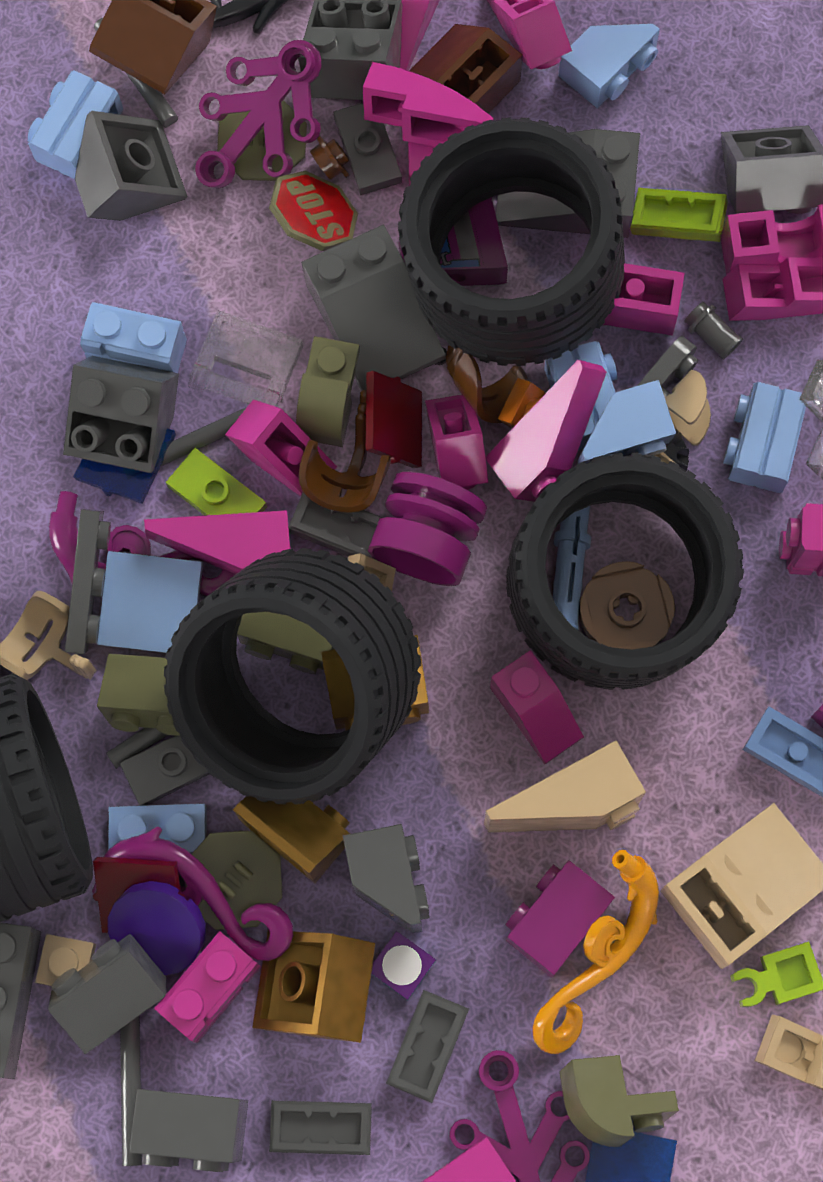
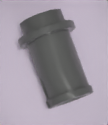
M701 302L686 317L684 322L689 326L688 332L690 334L696 332L724 360L740 345L743 338L738 336L715 313L716 307L714 305L708 306L705 302Z

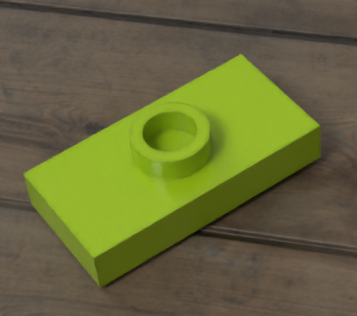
M638 187L630 228L631 233L642 236L720 242L728 206L727 194Z
M196 448L192 450L166 481L169 489L204 516L263 512L267 508V503Z

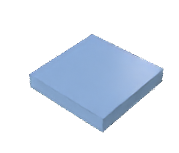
M108 551L97 645L167 653V649L173 645L171 638L174 632L178 630L180 622L199 603L203 562Z

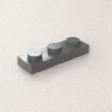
M81 509L65 644V652L85 654L88 651L89 643L97 644L100 616L92 615L94 596H103L106 571L105 569L98 568L100 549L108 550L111 522L103 521L104 511Z

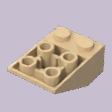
M773 803L667 883L660 892L720 969H723L823 891V863L775 803Z

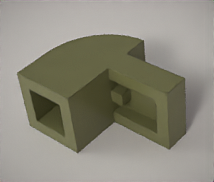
M314 336L306 374L303 373L296 413V424L311 440L322 444L343 447L352 409L351 390L360 353L359 344Z
M620 1055L572 1059L559 1071L565 1108L570 1120L585 1137L600 1145L621 1147L634 1137V1131L641 1133L664 1128V1122L679 1111L675 1091L627 1095Z

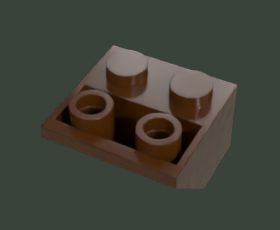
M112 0L90 44L89 52L165 95L208 46L217 6L207 0Z
M455 24L409 71L453 89L489 114L521 81L523 55L490 28Z

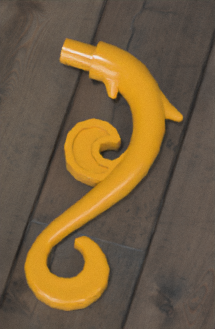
M619 850L613 855V866L620 871L621 878L628 884L627 899L631 901L630 913L625 926L615 918L607 915L599 917L589 928L584 940L583 949L585 956L593 964L561 988L539 1010L534 1019L532 1028L533 1039L538 1048L544 1052L559 1054L569 1049L576 1042L582 1030L583 1013L580 1006L571 1000L619 970L639 948L651 924L656 925L658 922L656 914L659 901L658 882L654 871L641 856H632L626 850ZM565 1005V1019L557 1029L553 1030L560 1008Z

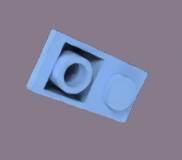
M654 24L590 26L571 45L572 51L561 56L558 76L598 108L607 98L613 101L622 94L629 83L628 77L637 68L644 71L654 61L658 54L656 46L660 29Z
M659 380L613 393L577 460L578 464L582 462L587 464L595 457L608 456L614 453H622L623 456L638 452L642 455L654 456L667 450L665 444L672 440L676 435V431Z

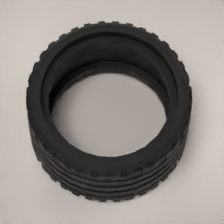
M508 117L496 121L487 120L477 126L471 125L464 128V131L449 136L447 141L443 144L439 143L433 148L431 155L425 156L420 162V168L413 172L410 178L411 184L405 188L403 193L404 199L399 209L401 219L398 222L399 242L419 307L429 325H433L435 332L446 340L454 349L460 348L463 354H471L482 362H497V365L507 366L508 364L526 366V363H544V360L549 358L554 360L561 357L562 353L567 350L573 351L578 348V344L591 338L595 328L600 329L605 323V318L608 314H611L615 307L614 299L619 298L624 280L625 254L622 208L619 192L615 187V180L612 173L607 169V164L604 160L596 157V151L590 145L583 143L582 138L576 134H569L561 126L557 125L554 127L546 121L539 120L537 122L530 120V118L522 117L520 119ZM511 192L538 193L555 198L571 208L585 223L590 233V239L583 256L572 271L554 286L541 292L514 299L490 298L471 292L452 280L440 266L441 250L449 231L455 223L473 206L495 195Z
M614 453L608 456L595 457L587 464L582 462L575 465V467L558 476L557 481L550 483L536 499L512 544L508 558L509 566L506 572L507 597H510L511 600L510 611L518 631H523L527 637L524 641L542 662L546 659L552 664V670L574 682L581 680L585 682V686L608 690H613L615 687L622 690L650 685L652 682L660 681L690 664L701 656L705 650L709 649L728 626L727 620L734 615L742 590L739 587V581L743 579L744 569H742L743 552L742 549H738L737 542L740 538L738 531L735 530L732 523L733 519L730 513H725L721 507L724 503L718 496H715L705 482L701 484L696 480L694 473L684 470L672 461L668 464L661 462V457L646 456L641 453H631L630 456ZM602 503L633 504L656 514L667 522L682 539L692 561L695 579L693 601L686 620L670 640L653 647L632 650L608 647L587 638L571 626L558 610L548 588L545 568L547 546L556 526L574 512Z
M301 548L295 552L293 549H287L278 553L268 554L261 560L257 559L204 598L183 618L178 630L174 632L171 638L173 645L167 649V665L164 666V677L166 678L164 692L168 699L167 707L169 714L172 715L173 725L176 731L179 732L182 738L181 741L194 755V759L199 764L201 763L210 775L222 781V784L230 789L233 788L242 795L255 797L263 802L274 801L276 804L283 805L292 802L296 805L304 804L308 800L312 802L318 801L325 795L331 796L337 793L341 788L351 783L403 725L412 710L411 705L416 701L418 694L417 687L420 684L421 674L418 672V668L421 666V657L417 653L419 645L417 637L413 635V625L410 619H407L402 604L396 601L392 596L394 593L388 586L385 588L379 582L380 579L376 575L365 571L364 567L357 562L352 563L348 561L344 556L339 554L337 556L330 555L329 551L319 550L316 552L312 551L311 548ZM271 612L288 615L309 625L327 639L340 655L351 678L355 697L354 720L351 729L332 734H315L299 731L282 723L263 708L250 692L240 672L236 654L237 632L243 614Z
M16 674L0 678V922L10 919L12 915L20 916L32 912L38 906L43 908L58 903L60 899L67 900L84 894L93 879V863L88 836L76 792L59 742L46 710L32 684Z

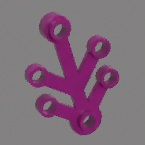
M293 40L283 46L276 57L252 60L234 57L228 62L226 76L232 83L240 86L251 84L255 77H277L265 91L223 96L210 92L200 99L199 111L201 115L212 121H221L228 114L249 112L219 152L207 151L198 158L195 172L198 180L203 185L213 188H224L229 185L235 175V162L263 126L266 155L263 158L262 165L265 173L275 178L291 173L293 160L285 152L281 102L292 90L295 118L291 121L290 133L297 141L303 143L314 142L319 137L321 131L318 120L312 117L310 83L318 77L321 70V56L314 45L304 40ZM304 56L306 58V67L303 71L297 72L295 62L299 57ZM244 63L247 69L246 75L242 79H238L236 77V69L240 64ZM217 99L220 105L219 110L216 114L211 115L209 105L211 101ZM308 120L311 125V131L307 136L302 137L299 131L300 125ZM277 156H281L283 159V167L279 172H275L272 168V162ZM221 162L224 166V174L217 179L214 175V167Z
M492 1051L484 1056L480 1062L479 1077L484 1086L494 1090L510 1149L480 1132L478 1126L468 1119H460L453 1124L450 1130V1139L455 1147L466 1150L487 1137L510 1173L519 1178V1182H541L538 1170L563 1122L570 1119L568 1113L559 1117L551 1111L552 1100L558 1096L563 1097V1092H553V1094L548 1096L547 1102H545L546 1113L529 1143L513 1087L519 1075L518 1063L506 1051ZM500 1061L507 1066L508 1075L504 1080L495 1081L490 1077L489 1067L493 1062ZM462 1124L470 1125L474 1130V1139L469 1144H460L455 1138V1130ZM573 1140L566 1142L561 1147L559 1152L561 1165L551 1182H573L578 1171L586 1168L590 1161V1152L584 1143ZM571 1146L580 1147L584 1153L583 1162L578 1166H571L566 1162L565 1153Z

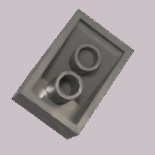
M602 129L568 132L571 135L576 134L582 138L583 143L590 145L596 151V157L602 158L607 164V169L613 175L615 187L618 189L620 196L623 238H628L634 210L640 133ZM511 192L498 195L496 209L498 226L590 234L585 223L578 215L555 198L532 192Z
M384 224L301 262L306 286L333 339L359 344L360 346L354 379L361 391L366 390L367 372L376 371L390 378L398 376L400 379H404L446 359L445 352L433 325H429L419 307L404 260Z

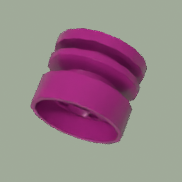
M416 472L397 473L391 486L394 494L388 495L384 505L387 511L394 517L379 519L368 548L369 554L377 561L396 568L395 571L436 585H459L471 555L468 547L460 541L466 542L476 539L480 530L477 524L483 521L487 506L474 493L444 479Z

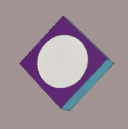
M396 931L374 961L371 974L408 1001L432 968L436 959Z

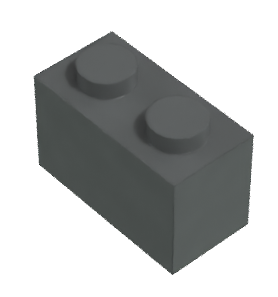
M131 933L119 942L112 939L103 944L93 954L92 962L79 971L75 968L66 971L51 987L53 990L50 995L48 1011L84 1054H87L166 996V976Z

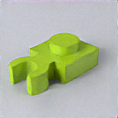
M809 941L760 957L764 969L762 972L751 968H744L730 976L732 982L748 979L754 985L753 995L740 1000V1007H752L759 1004L764 999L766 993L770 991L776 1005L823 990V979Z

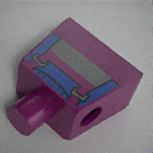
M492 197L476 204L459 218L449 231L441 250L440 266L452 280L461 286L500 285L507 283L508 265ZM398 242L400 255H401L402 259L404 260V257H403V254H402V250H401V247H400V242Z

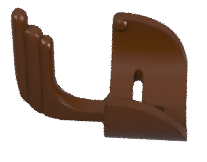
M450 345L447 347V370L453 378L457 389L482 420L489 423H503L498 420V417L517 378L529 381L523 368L514 365L500 380L482 388L480 369L473 355L463 354L460 348L454 349Z
M362 390L355 417L354 452L347 472H338L328 466L319 455L317 449L318 442L314 440L308 441L300 463L299 483L303 493L316 504L334 511L352 513L368 508L375 500L391 463V456L382 455L377 473L366 477L359 476L367 458L366 390ZM342 489L347 490L344 497H340Z

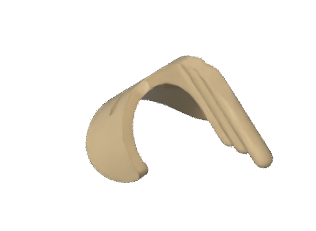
M690 370L674 387L672 394H668L665 397L675 430L681 432V435L693 446H697L704 439L709 429L711 411L707 400L705 379L701 373ZM664 452L654 455L661 457V462L667 464L670 461L674 462Z
M36 591L32 595L20 619L9 635L0 643V665L26 680L37 674L46 662L51 659H55L89 680L92 679L97 671L89 659L78 654L71 656L60 649L61 640L67 631L70 607L43 591ZM53 621L48 634L38 649L26 662H23L35 646L34 642L26 638V634L30 633L39 639L49 622Z

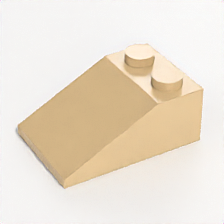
M616 740L486 810L484 826L488 833L597 829L606 823L609 829L613 830L636 817L635 813L640 810L638 805L646 791Z

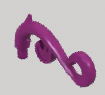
M60 491L56 512H51L49 538L54 553L65 568L72 583L78 529L76 527L78 518L74 516L78 495L68 491ZM130 525L118 526L110 532L107 552L127 551L132 554L151 556V543L146 538V534L139 528ZM177 550L159 556L184 560L194 558ZM98 561V568L106 570V564ZM222 569L221 573L214 578H207L202 575L200 594L207 597L236 574Z
M159 826L147 833L116 843L103 856L177 861L178 875L180 874L187 884L186 888L180 886V892L185 895L186 900L188 901L191 898L199 907L203 899H205L228 935L248 956L254 959L269 961L278 958L291 945L293 925L288 915L280 907L271 903L252 905L241 915V921L244 925L252 920L264 923L270 931L269 940L261 942L247 936L212 874L186 849L169 840L159 838L162 832ZM96 883L92 889L93 894L96 892Z

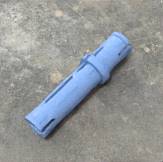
M590 506L574 512L560 523V531L555 532L554 545L558 547L552 597L558 610L570 625L577 630L579 627L578 616L585 550L591 546V536L587 534Z

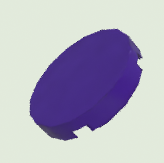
M148 881L134 884L116 900L108 916V935L110 940L115 939L119 942L131 933L164 975L180 973L194 962L205 942L206 923L198 905L191 898L187 901L182 895L178 894L180 891L178 888L167 883Z

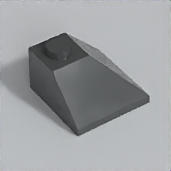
M91 111L86 115L75 181L88 218L122 221L185 200L188 197L164 128L159 120Z

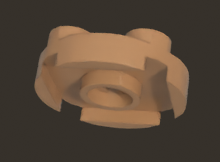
M630 561L616 562L601 568L586 585L579 606L580 623L589 639L608 647L631 650L653 647L662 642L668 633L675 613L674 597L667 582L659 574L656 576L652 571L645 569L644 565ZM627 598L630 605L638 604L640 611L633 614V620L625 621L623 616H616L614 609L619 607V599Z

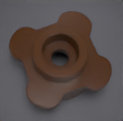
M319 135L317 138L319 144L310 150L316 163L330 180L340 173L345 178L349 177L350 174L343 166L350 161L346 153L335 139L327 143Z

